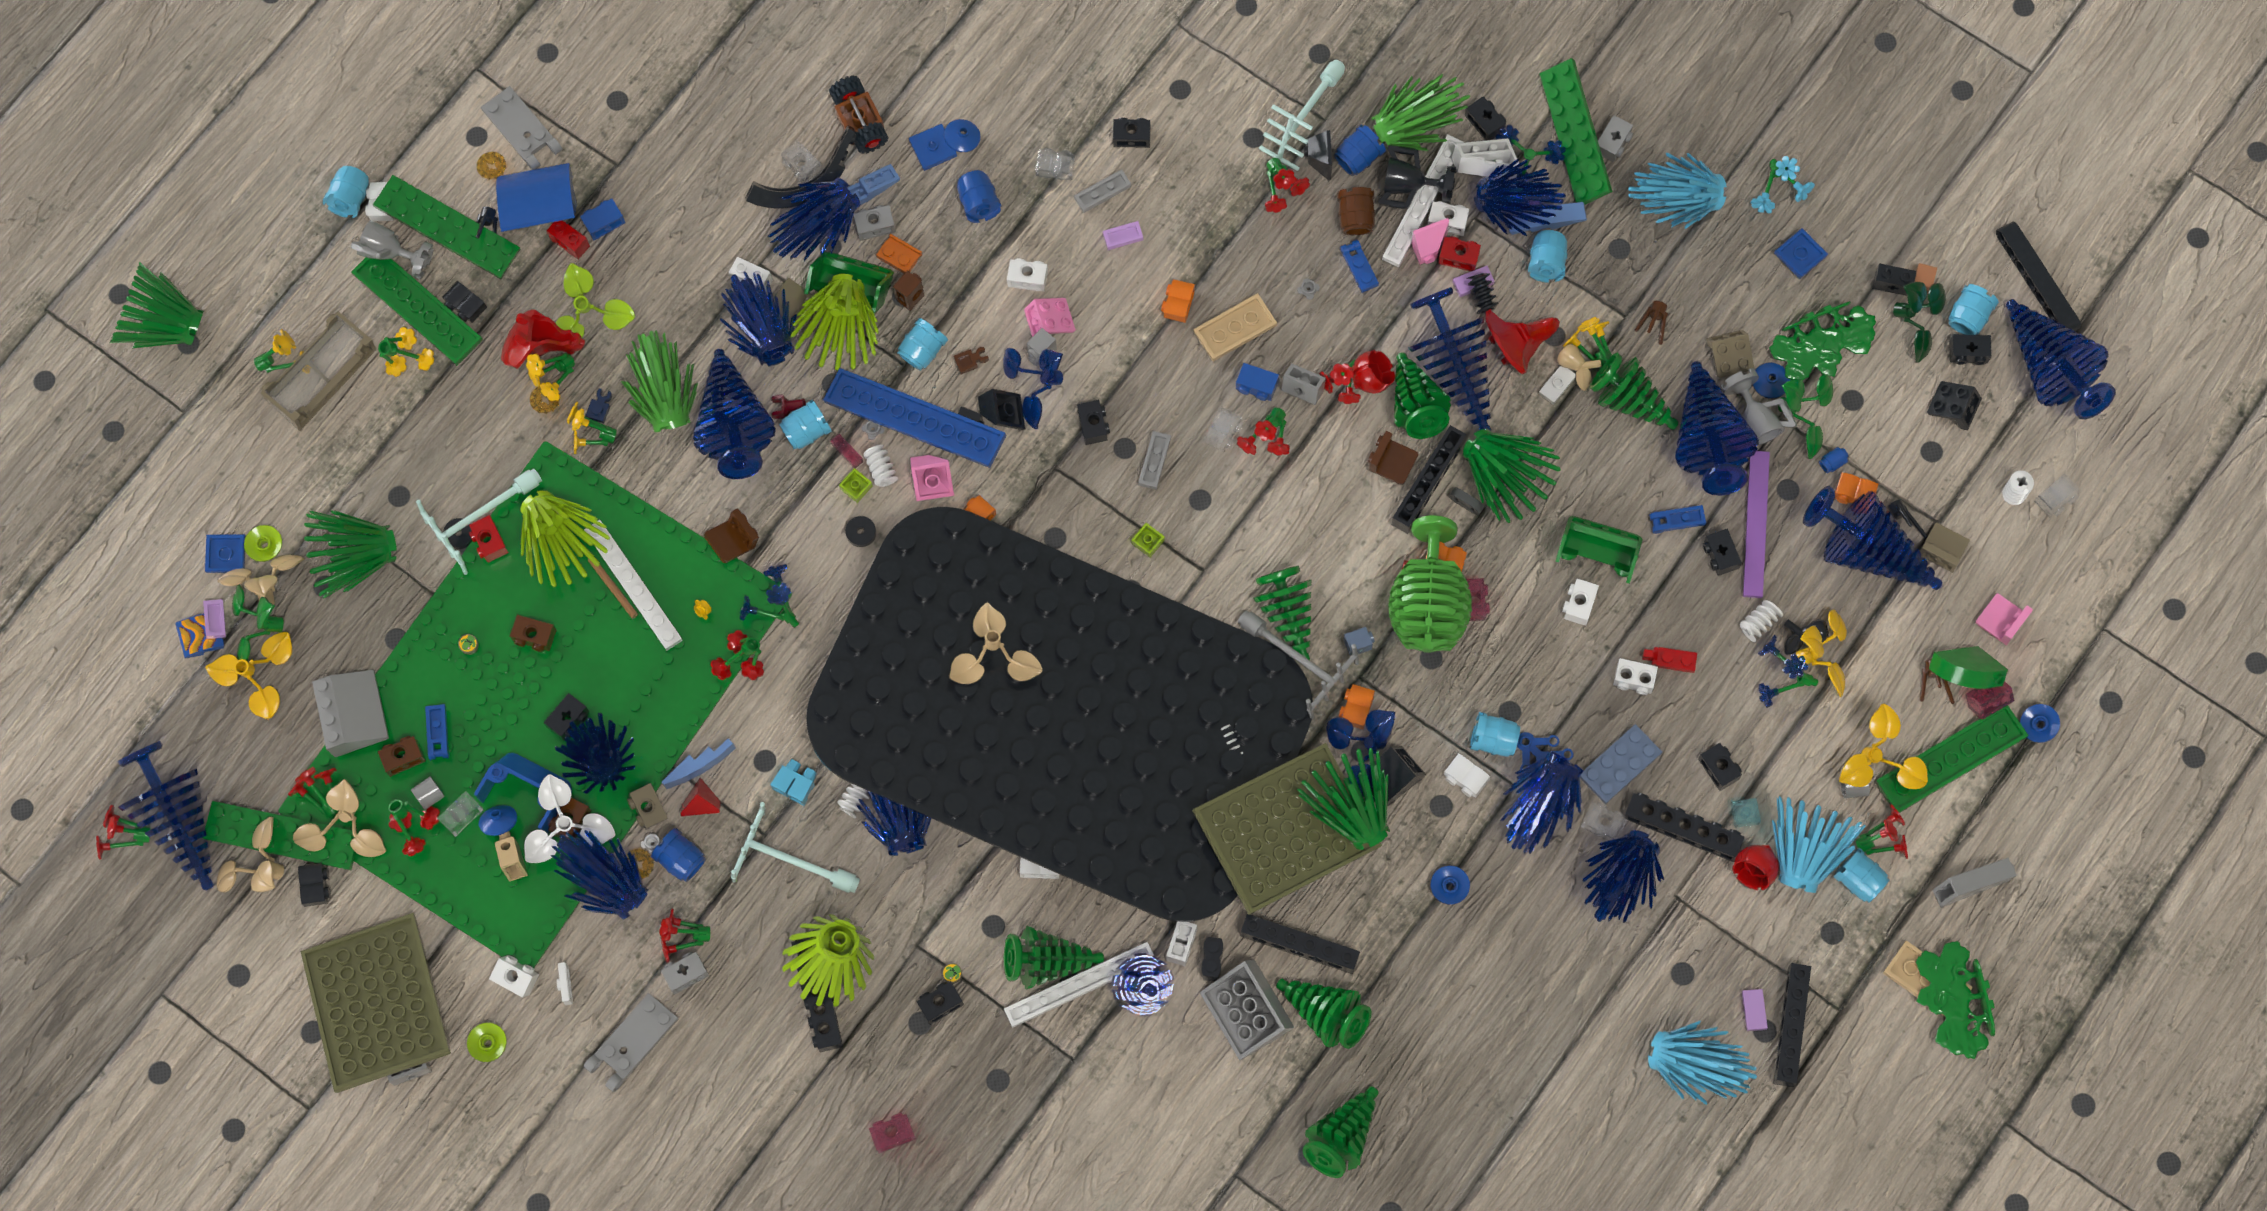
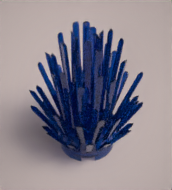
M1519 159L1512 162L1506 168H1504V164L1500 167L1498 166L1489 177L1482 178L1475 187L1478 188L1477 195L1474 197L1477 209L1480 212L1486 213L1490 221L1494 225L1496 223L1505 234H1507V230L1497 219L1512 230L1513 227L1522 235L1527 236L1523 230L1505 217L1523 228L1530 229L1528 225L1514 217L1533 223L1549 225L1551 224L1550 222L1525 213L1548 218L1550 216L1555 217L1556 215L1543 212V209L1562 210V206L1542 203L1562 204L1564 200L1556 198L1566 197L1564 193H1555L1558 191L1557 189H1544L1562 187L1561 184L1542 182L1550 179L1549 177H1542L1549 174L1544 173L1547 172V169H1541L1509 179L1529 169L1532 165L1519 168L1526 164L1529 159L1516 166L1514 165L1518 163Z
M839 177L832 182L798 184L800 187L807 186L805 187L807 190L793 193V195L785 196L781 199H794L790 203H796L805 199L807 201L780 215L779 218L770 224L774 226L788 218V221L769 234L768 237L774 236L792 224L770 242L774 243L776 240L782 242L773 249V252L777 253L783 249L779 253V256L783 258L806 240L790 256L791 260L796 258L802 251H805L817 238L806 251L805 261L822 240L827 237L828 240L820 253L822 255L830 241L834 239L830 250L832 254L841 233L842 235L845 234L843 241L846 243L854 212L861 206L860 200L856 193L852 195L847 189L850 185Z
M745 271V278L741 281L734 274L731 276L733 291L731 289L725 290L739 313L727 296L721 293L727 304L723 305L732 315L731 319L748 336L751 342L728 322L720 318V321L733 331L726 330L725 332L740 343L731 338L728 341L739 347L737 348L738 350L757 358L762 366L763 364H767L768 367L775 366L786 361L784 357L789 353L792 355L795 350L791 334L795 329L793 324L797 320V314L791 318L789 328V301L786 302L785 289L783 288L782 290L783 317L781 322L778 297L775 296L773 298L769 280L766 282L767 295L759 274L756 277L755 272L753 273L757 285L756 288L752 279L749 278Z
M598 713L599 726L596 727L592 718H587V721H585L586 726L584 723H581L577 727L571 721L569 725L574 732L569 728L567 733L573 740L566 736V746L563 744L561 748L555 746L557 752L575 761L566 760L561 762L562 766L581 770L580 772L562 773L564 778L585 776V779L576 782L577 785L590 781L593 782L583 792L585 794H588L598 784L601 785L600 792L604 791L608 783H610L612 790L615 791L617 789L615 782L619 780L624 781L626 778L621 775L622 772L635 769V765L623 767L624 763L634 756V753L623 759L624 754L634 742L633 737L620 751L627 727L624 725L622 733L620 732L616 739V724L609 720L607 737L602 713Z
M1549 751L1544 759L1515 772V774H1520L1516 777L1520 780L1512 784L1511 788L1505 791L1503 795H1507L1526 780L1528 781L1516 791L1519 794L1525 790L1500 820L1504 821L1508 815L1513 814L1519 807L1506 825V828H1510L1505 837H1508L1507 843H1510L1515 835L1517 836L1511 846L1512 849L1516 847L1521 849L1524 844H1527L1523 852L1525 854L1529 849V854H1531L1536 843L1538 845L1543 834L1547 833L1543 843V848L1545 849L1553 836L1559 817L1562 820L1564 814L1567 816L1565 830L1567 832L1569 829L1571 830L1574 803H1576L1578 812L1581 814L1580 776L1584 771L1577 764L1573 766L1567 758Z
M867 791L872 800V805L882 822L883 829L864 801L859 799L866 812L860 805L856 806L877 832L865 821H862V824L871 835L887 848L889 856H898V852H907L909 854L927 846L925 837L932 818Z
M575 829L573 832L579 838H573L568 832H566L568 838L561 834L559 836L560 840L557 843L561 850L556 846H552L561 855L560 859L555 855L550 856L556 859V865L567 871L568 874L561 873L558 870H554V872L600 899L580 892L573 893L572 895L566 894L564 897L594 905L581 906V908L586 909L585 911L618 915L622 920L630 916L628 912L640 906L646 898V892L648 891L642 883L635 855H631L629 851L628 860L619 838H617L620 853L613 841L609 840L617 856L616 858L613 852L609 853L591 831L585 830L584 832L592 841V846Z
M1631 830L1624 837L1601 842L1598 844L1601 846L1599 849L1607 850L1585 861L1591 862L1588 865L1590 867L1608 856L1610 857L1582 880L1583 882L1587 881L1599 871L1585 886L1588 889H1591L1594 885L1596 887L1584 902L1587 905L1599 892L1592 903L1593 907L1599 906L1594 914L1598 922L1605 920L1609 914L1608 922L1612 917H1617V915L1620 920L1630 898L1623 918V923H1625L1632 910L1635 911L1642 885L1641 904L1644 905L1648 873L1649 907L1652 909L1653 896L1656 897L1657 895L1655 870L1659 882H1661V879L1664 880V876L1658 859L1660 847L1657 842L1654 844L1648 838L1649 834L1638 830Z

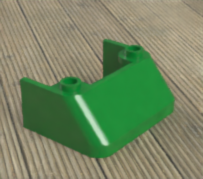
M824 252L809 266L804 294L808 295L813 289L819 292L828 285L829 280L830 282L832 281V277L835 275L850 274L853 276L852 280L857 282L859 279L864 284L865 296L875 314L885 302L894 271L840 254Z
M1570 516L1555 562H1559L1560 557L1565 560H1572L1579 555L1614 566L1616 573L1619 576L1627 577L1626 583L1630 584L1643 539L1634 533L1580 517Z

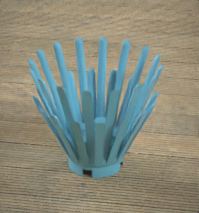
M1779 796V799L1777 798V829L1775 821L1772 820L1780 869L1778 880L1792 888L1805 889L1804 891L1816 893L1818 885L1856 849L1854 848L1855 846L1849 847V845L1866 825L1860 827L1862 822H1858L1855 826H1851L1840 840L1852 821V817H1848L1843 825L1841 823L1835 825L1827 839L1838 812L1833 811L1822 834L1825 819H1819L1821 806L1817 805L1808 835L1805 837L1808 813L1804 812L1805 802L1801 800L1794 839V833L1792 832L1793 807L1791 806V799L1787 797L1785 848L1784 806L1782 798Z

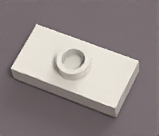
M1560 366L1540 389L1538 394L1554 405L1575 380L1576 374L1570 369Z
M565 962L558 963L559 979H557L558 991H561L562 1002L565 1005H572L573 997L569 966Z

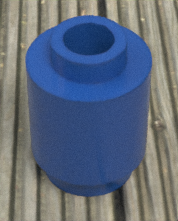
M1836 447L1822 456L1819 464L1824 472H1834L1848 463L1847 458L1849 455L1844 448Z

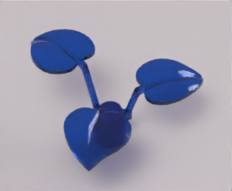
M1006 348L1003 358V369L1008 378H1016L1018 371L1041 375V383L1046 385L1033 392L1031 397L1026 396L1022 405L1026 422L1032 428L1038 429L1042 416V403L1036 395L1051 389L1052 385L1062 384L1063 374L1058 368L1063 354L1051 349L1043 350L1039 359V366L1042 371L1020 368L1021 356L1019 352L1014 348Z
M1384 710L1371 711L1366 717V729L1371 732L1367 737L1351 736L1354 729L1352 723L1345 718H1333L1328 721L1326 726L1329 742L1334 748L1342 750L1349 746L1350 739L1364 741L1365 747L1368 750L1372 748L1373 754H1376L1377 750L1386 747L1387 739L1393 729L1395 712ZM1369 754L1363 758L1364 762L1369 758ZM1364 764L1372 792L1371 767L1369 764ZM1353 765L1351 766L1352 771L1356 778L1361 794L1364 797L1360 780L1358 777L1359 772H1361L1360 766Z

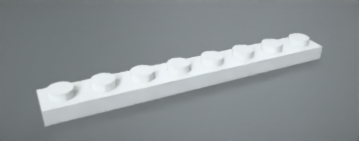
M1447 134L1445 138L1447 141L1443 142L1425 177L1439 179L1442 175L1446 174L1447 167L1454 164L1452 157L1456 143L1464 142ZM1424 185L1418 189L1382 260L1397 267L1401 265L1412 244L1413 231L1421 227L1433 201L1439 193L1436 186Z
M592 524V526L609 535L610 540L587 528L584 529L585 532L607 548L608 552L603 553L596 547L666 651L683 641L607 529Z
M1148 942L1006 1007L1004 1011L1013 1028L1153 963L1156 959Z

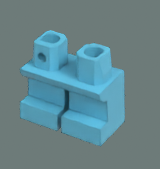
M791 759L786 767L782 765L770 786L772 790L805 806L811 790L815 787L813 782L817 773L807 768L803 775L798 774L797 772L801 764Z

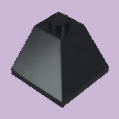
M1330 130L1309 138L1307 146H1304V157H1308V164L1327 180H1331L1332 174Z
M991 389L978 396L980 414L997 426L1025 430L1021 394Z

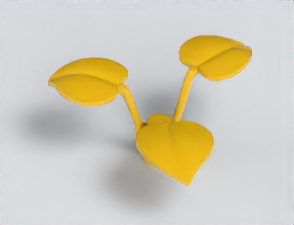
M1833 609L1828 614L1829 625L1834 632L1833 635L1822 642V636L1816 626L1807 628L1800 640L1809 647L1796 651V659L1801 666L1812 663V666L1827 665L1829 677L1840 698L1845 690V676L1841 667L1836 662L1832 664L1831 662L1817 661L1824 654L1823 644L1834 639L1836 636L1840 641H1843L1847 635L1843 619Z
M288 632L275 634L264 642L261 654L267 659L250 660L248 662L243 659L238 660L235 656L228 654L219 657L214 662L206 665L205 668L210 677L222 686L234 685L238 681V674L250 680L259 690L254 692L249 698L250 710L259 717L267 720L271 719L279 708L280 696L274 687L267 686L262 689L252 678L255 672L254 664L268 663L270 660L275 665L287 662L292 655L291 637Z
M1881 704L1871 717L1869 723L1872 735L1876 738H1882V740L1872 744V747H1865L1861 754H1855L1848 759L1841 771L1840 783L1854 787H1864L1870 783L1873 777V770L1869 765L1871 763L1883 762L1901 769L1897 773V780L1903 787L1920 789L1927 784V768L1920 758L1909 757L1905 759L1903 766L1882 758L1883 754L1878 746L1884 743L1887 738H1896L1901 727L1898 715L1890 706Z

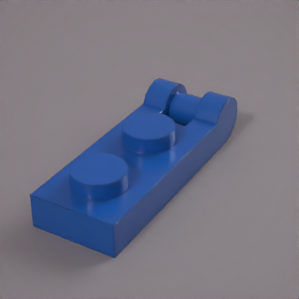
M1354 240L1352 244L1340 246L1342 255L1361 293L1379 286V282L1359 241ZM1355 250L1356 255L1351 256L1350 252Z
M1703 505L1654 512L1649 515L1650 521L1653 522V534L1706 525ZM1660 519H1665L1666 524H1661Z
M446 705L425 706L429 760H434L436 757L449 758ZM441 744V749L435 750V745Z

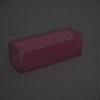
M840 434L831 440L832 446L853 468L856 469L863 463V458Z

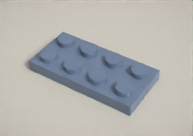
M1635 724L1581 772L1578 777L1606 805L1662 754V751Z

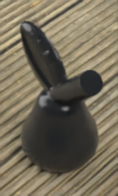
M1788 619L1784 626L1794 632V634L1790 635L1785 643V654H1793L1802 647L1803 641L1800 638L1805 630L1811 626L1817 627L1822 636V642H1824L1829 637L1826 622L1818 619L1800 628Z

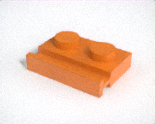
M890 234L888 240L885 241L876 254V257L905 274L907 270L911 272L919 257L922 256V251Z

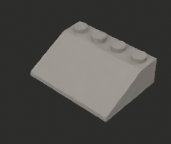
M374 670L329 675L312 681L326 750L334 757L389 739Z
M1255 960L1242 962L1200 992L1239 1060L1258 1051L1294 1028L1293 1023Z

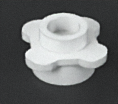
M651 833L641 842V847L647 849L651 855L656 846H660L663 840H660L656 834Z

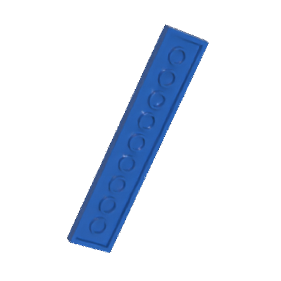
M839 368L823 399L826 404L988 468H991L1007 436L1005 432Z

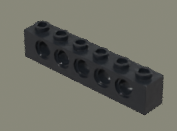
M1451 425L1449 426L1392 517V526L1406 534L1410 532L1412 523L1418 519L1464 445L1467 434Z
M1633 793L1623 819L1729 861H1735L1745 838L1739 831L1734 829L1729 831L1722 828L1723 826L1719 823L1704 821V818L1699 815L1691 816L1686 814V811L1681 808L1675 807L1673 809L1668 807L1663 801H1653L1648 799L1649 797L1643 793ZM1643 808H1650L1653 814H1644ZM1668 815L1671 821L1664 822L1661 816ZM1686 822L1689 825V829H1682L1680 823ZM1703 829L1707 831L1708 836H1700L1698 830ZM1717 837H1724L1726 844L1718 843Z
M1246 915L1241 930V937L1350 974L1354 973L1360 951L1253 915Z
M813 937L795 940L791 944L794 946ZM809 948L798 952V953H797L798 956H799L800 954H802L803 952H805L806 950H808ZM809 960L805 962L803 965H801L797 969V971L799 972L809 962ZM809 977L803 985H800L802 991L806 987L811 977ZM815 982L807 998L804 999L805 1008L810 1010L811 1017H808L810 1029L814 1028L815 1036H812L814 1048L818 1047L820 1053L842 1048L843 1043L835 1007L833 1006V997H828L830 983L821 1005L826 1010L822 1015H817L816 1009L820 1006L816 1005V1001L819 995L813 996L811 994L816 984ZM828 1025L830 1027L829 1032L821 1034L820 1028Z
M1791 963L1788 967L1773 1083L1775 1085L1794 1087L1797 1084L1811 966Z

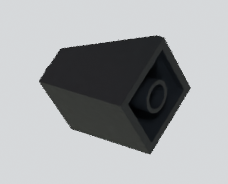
M1391 746L1380 756L1381 771L1384 770L1385 777L1388 774L1387 806H1389L1422 780L1426 774L1403 746ZM1369 766L1366 769V773L1373 795V800L1375 802L1371 767Z

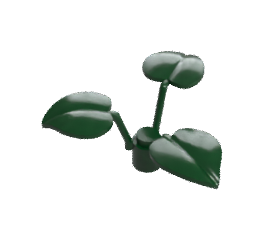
M1912 282L1905 285L1904 289L1907 294L1908 303L1897 302L1893 308L1895 317L1904 318V322H1909L1920 329L1916 332L1914 339L1915 363L1921 362L1929 354L1932 347V336L1929 330H1925L1923 326L1912 321L1910 318L1914 317L1922 308L1930 307L1932 315L1941 313L1946 301L1944 286L1941 283H1935L1930 287L1928 304L1923 303L1927 297V288L1923 282Z

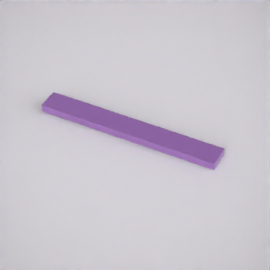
M1751 450L1749 458L1743 597L1750 598L1763 597L1770 452Z

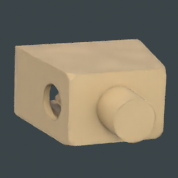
M509 831L499 835L500 841L495 842L500 867L509 882L528 876L521 849L515 838L511 837Z

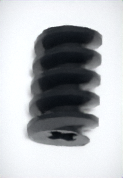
M1481 273L1466 278L1472 279L1468 286H1474L1470 293H1476L1472 300L1479 301L1474 305L1476 308H1481L1476 312L1477 314L1494 310V307L1499 304L1498 302H1492L1496 295L1490 294L1494 288L1488 287L1492 280H1486L1490 273Z

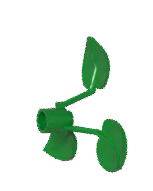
M1824 374L1819 378L1817 382L1818 395L1816 397L1802 398L1805 387L1801 379H1792L1782 385L1786 397H1781V399L1787 402L1793 417L1811 426L1806 434L1808 459H1812L1821 449L1823 432L1820 426H1815V423L1797 415L1796 412L1800 411L1801 402L1819 400L1820 406L1823 407L1831 402L1833 383L1828 374ZM1778 405V410L1780 412H1783L1781 407Z
M237 585L232 600L234 616H239L240 611L257 616V628L265 630L240 639L237 648V659L248 661L250 655L249 640L262 635H270V632H282L284 620L282 617L269 616L275 605L270 603L266 597L260 598L257 613L243 607L244 591L241 585Z

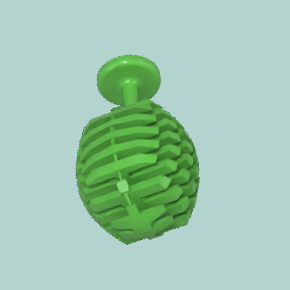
M1423 516L1412 523L1411 531L1415 538L1428 543L1427 559H1410L1397 575L1390 591L1388 603L1389 617L1396 635L1406 649H1416L1424 653L1441 650L1450 651L1458 643L1469 624L1472 612V597L1470 589H1468V582L1454 561L1439 559V543L1449 542L1456 537L1458 531L1457 524L1443 516Z

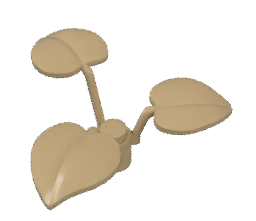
M291 554L276 557L270 563L274 567L272 575L251 579L249 577L252 574L250 570L234 569L223 574L217 581L226 586H236L245 582V587L255 593V595H258L259 600L261 597H266L274 605V586L278 582L277 577H275L276 571L291 569L303 561L304 557Z
M987 602L977 612L973 622L974 632L979 637H985L983 650L977 661L971 654L957 656L951 665L950 679L961 684H971L980 680L984 674V668L979 663L982 661L987 649L994 651L1001 648L1006 659L1011 662L1008 665L1009 675L1018 681H1026L1041 674L1042 667L1040 662L1031 653L1026 651H1016L1012 659L1009 657L1004 644L1001 643L1000 635L1006 627L1005 618Z
M345 779L333 787L326 796L328 805L334 810H339L323 831H320L319 826L316 824H304L293 835V841L300 847L308 851H319L326 845V838L323 835L326 834L338 819L342 822L352 821V831L355 838L351 840L350 845L357 854L365 857H376L386 852L382 838L375 831L363 829L357 834V818L354 814L359 807V799L354 789Z
M269 817L261 822L255 829L252 837L253 847L259 848V852L268 861L262 862L257 870L236 868L235 861H227L218 872V891L223 893L229 891L236 881L237 872L254 873L251 879L253 891L266 892L275 889L273 879L279 880L283 876L284 866L275 863V859L270 857L263 849L267 848L271 842L273 817Z

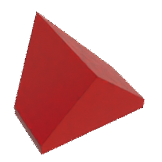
M699 778L681 806V817L720 813L721 801L706 783Z

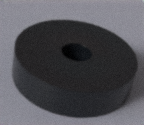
M865 516L854 517L846 525V537L853 546L866 547L875 540V524ZM863 529L864 533L858 534V531Z
M462 518L449 521L444 527L443 532L461 521ZM469 525L459 530L462 532L460 536H456L455 533L448 538L454 549H464L472 542L469 532L472 530Z

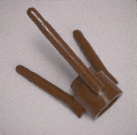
M1654 301L1652 307H1648L1646 314L1635 328V331H1639L1649 315L1652 320L1647 330L1648 333L1651 332L1655 321L1662 319L1659 344L1662 345L1666 318L1668 316L1666 312L1667 305L1662 301Z
M1932 659L1926 660V667L1922 668L1921 702L1924 701L1927 674L1931 678L1936 677L1938 688L1942 687L1940 677L1929 669ZM1942 678L1950 702L1954 704L1955 701L1948 681Z

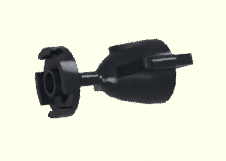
M1388 146L1391 157L1387 167L1384 195L1379 199V205L1408 209L1417 190L1424 185L1436 186L1438 191L1442 193V202L1451 204L1455 185L1454 176L1457 167L1448 166L1446 174L1442 175L1439 179L1427 178L1420 170L1419 151L1417 149L1403 146ZM1395 152L1414 155L1415 166L1399 160ZM1410 193L1406 203L1387 200L1392 194Z

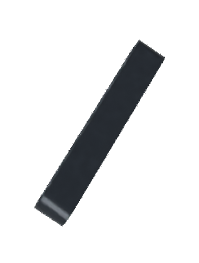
M2013 221L1997 229L1996 235L2059 334L2065 337L2080 329L2081 322L2018 224Z

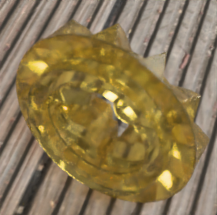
M487 152L477 161L478 173L482 178L484 177L488 180L497 179L507 169L504 157L497 152ZM487 163L491 165L495 163L496 169L491 168L489 170Z
M537 387L530 395L532 408L538 413L545 414L554 411L559 406V400L550 401L548 399L549 404L542 402V389Z
M635 849L625 856L623 870L627 876L633 880H642L645 877H649L650 873L654 870V860L650 857L651 855L648 851ZM634 859L638 860V862L643 861L642 866L644 870L634 869L636 866Z

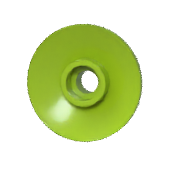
M260 525L253 528L246 535L244 541V549L247 555L258 562H266L275 558L282 548L280 533L274 527L268 525ZM264 543H268L266 548H262Z
M493 1023L477 1025L471 1030L467 1038V1048L470 1055L480 1062H491L498 1059L505 1051L507 1045L504 1031ZM490 1040L491 1046L485 1047L486 1041Z

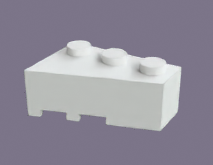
M1508 138L1456 143L1452 157L1454 166L1457 167V173L1516 180L1520 165Z

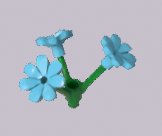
M1784 156L1782 162L1772 159L1770 161V177L1765 192L1762 193V196L1753 198L1750 203L1753 208H1758L1760 213H1763L1764 210L1769 214L1772 213V209H1775V203L1769 199V191L1774 177H1781L1783 181L1788 180L1793 184V187L1797 190V195L1795 196L1797 202L1801 201V199H1807V193L1812 191L1815 184L1808 182L1806 185H1802L1799 181L1796 182L1794 180L1796 178L1794 172L1800 171V167L1795 166L1797 159L1792 158L1789 161L1788 156Z

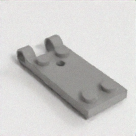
M510 86L481 106L485 115L531 170L541 166L534 154L546 145L555 155L563 150L559 142L553 138ZM526 133L531 134L529 138L524 137Z
M648 993L598 1051L585 1062L583 1067L590 1073H593L605 1061L617 1072L610 1077L605 1085L612 1092H615L679 1020L678 1017ZM623 1047L627 1048V1053L621 1054L620 1049Z

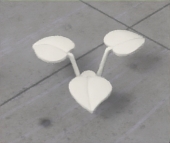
M549 774L540 785L538 799L541 806L546 810H552L556 807L559 814L556 820L557 828L549 836L543 830H535L528 834L524 844L525 861L541 863L551 859L558 849V843L551 838L559 831L566 832L571 827L582 828L580 838L589 846H599L615 837V831L606 818L595 813L584 816L583 825L572 823L568 816L563 815L559 807L565 806L570 801V787L564 781Z

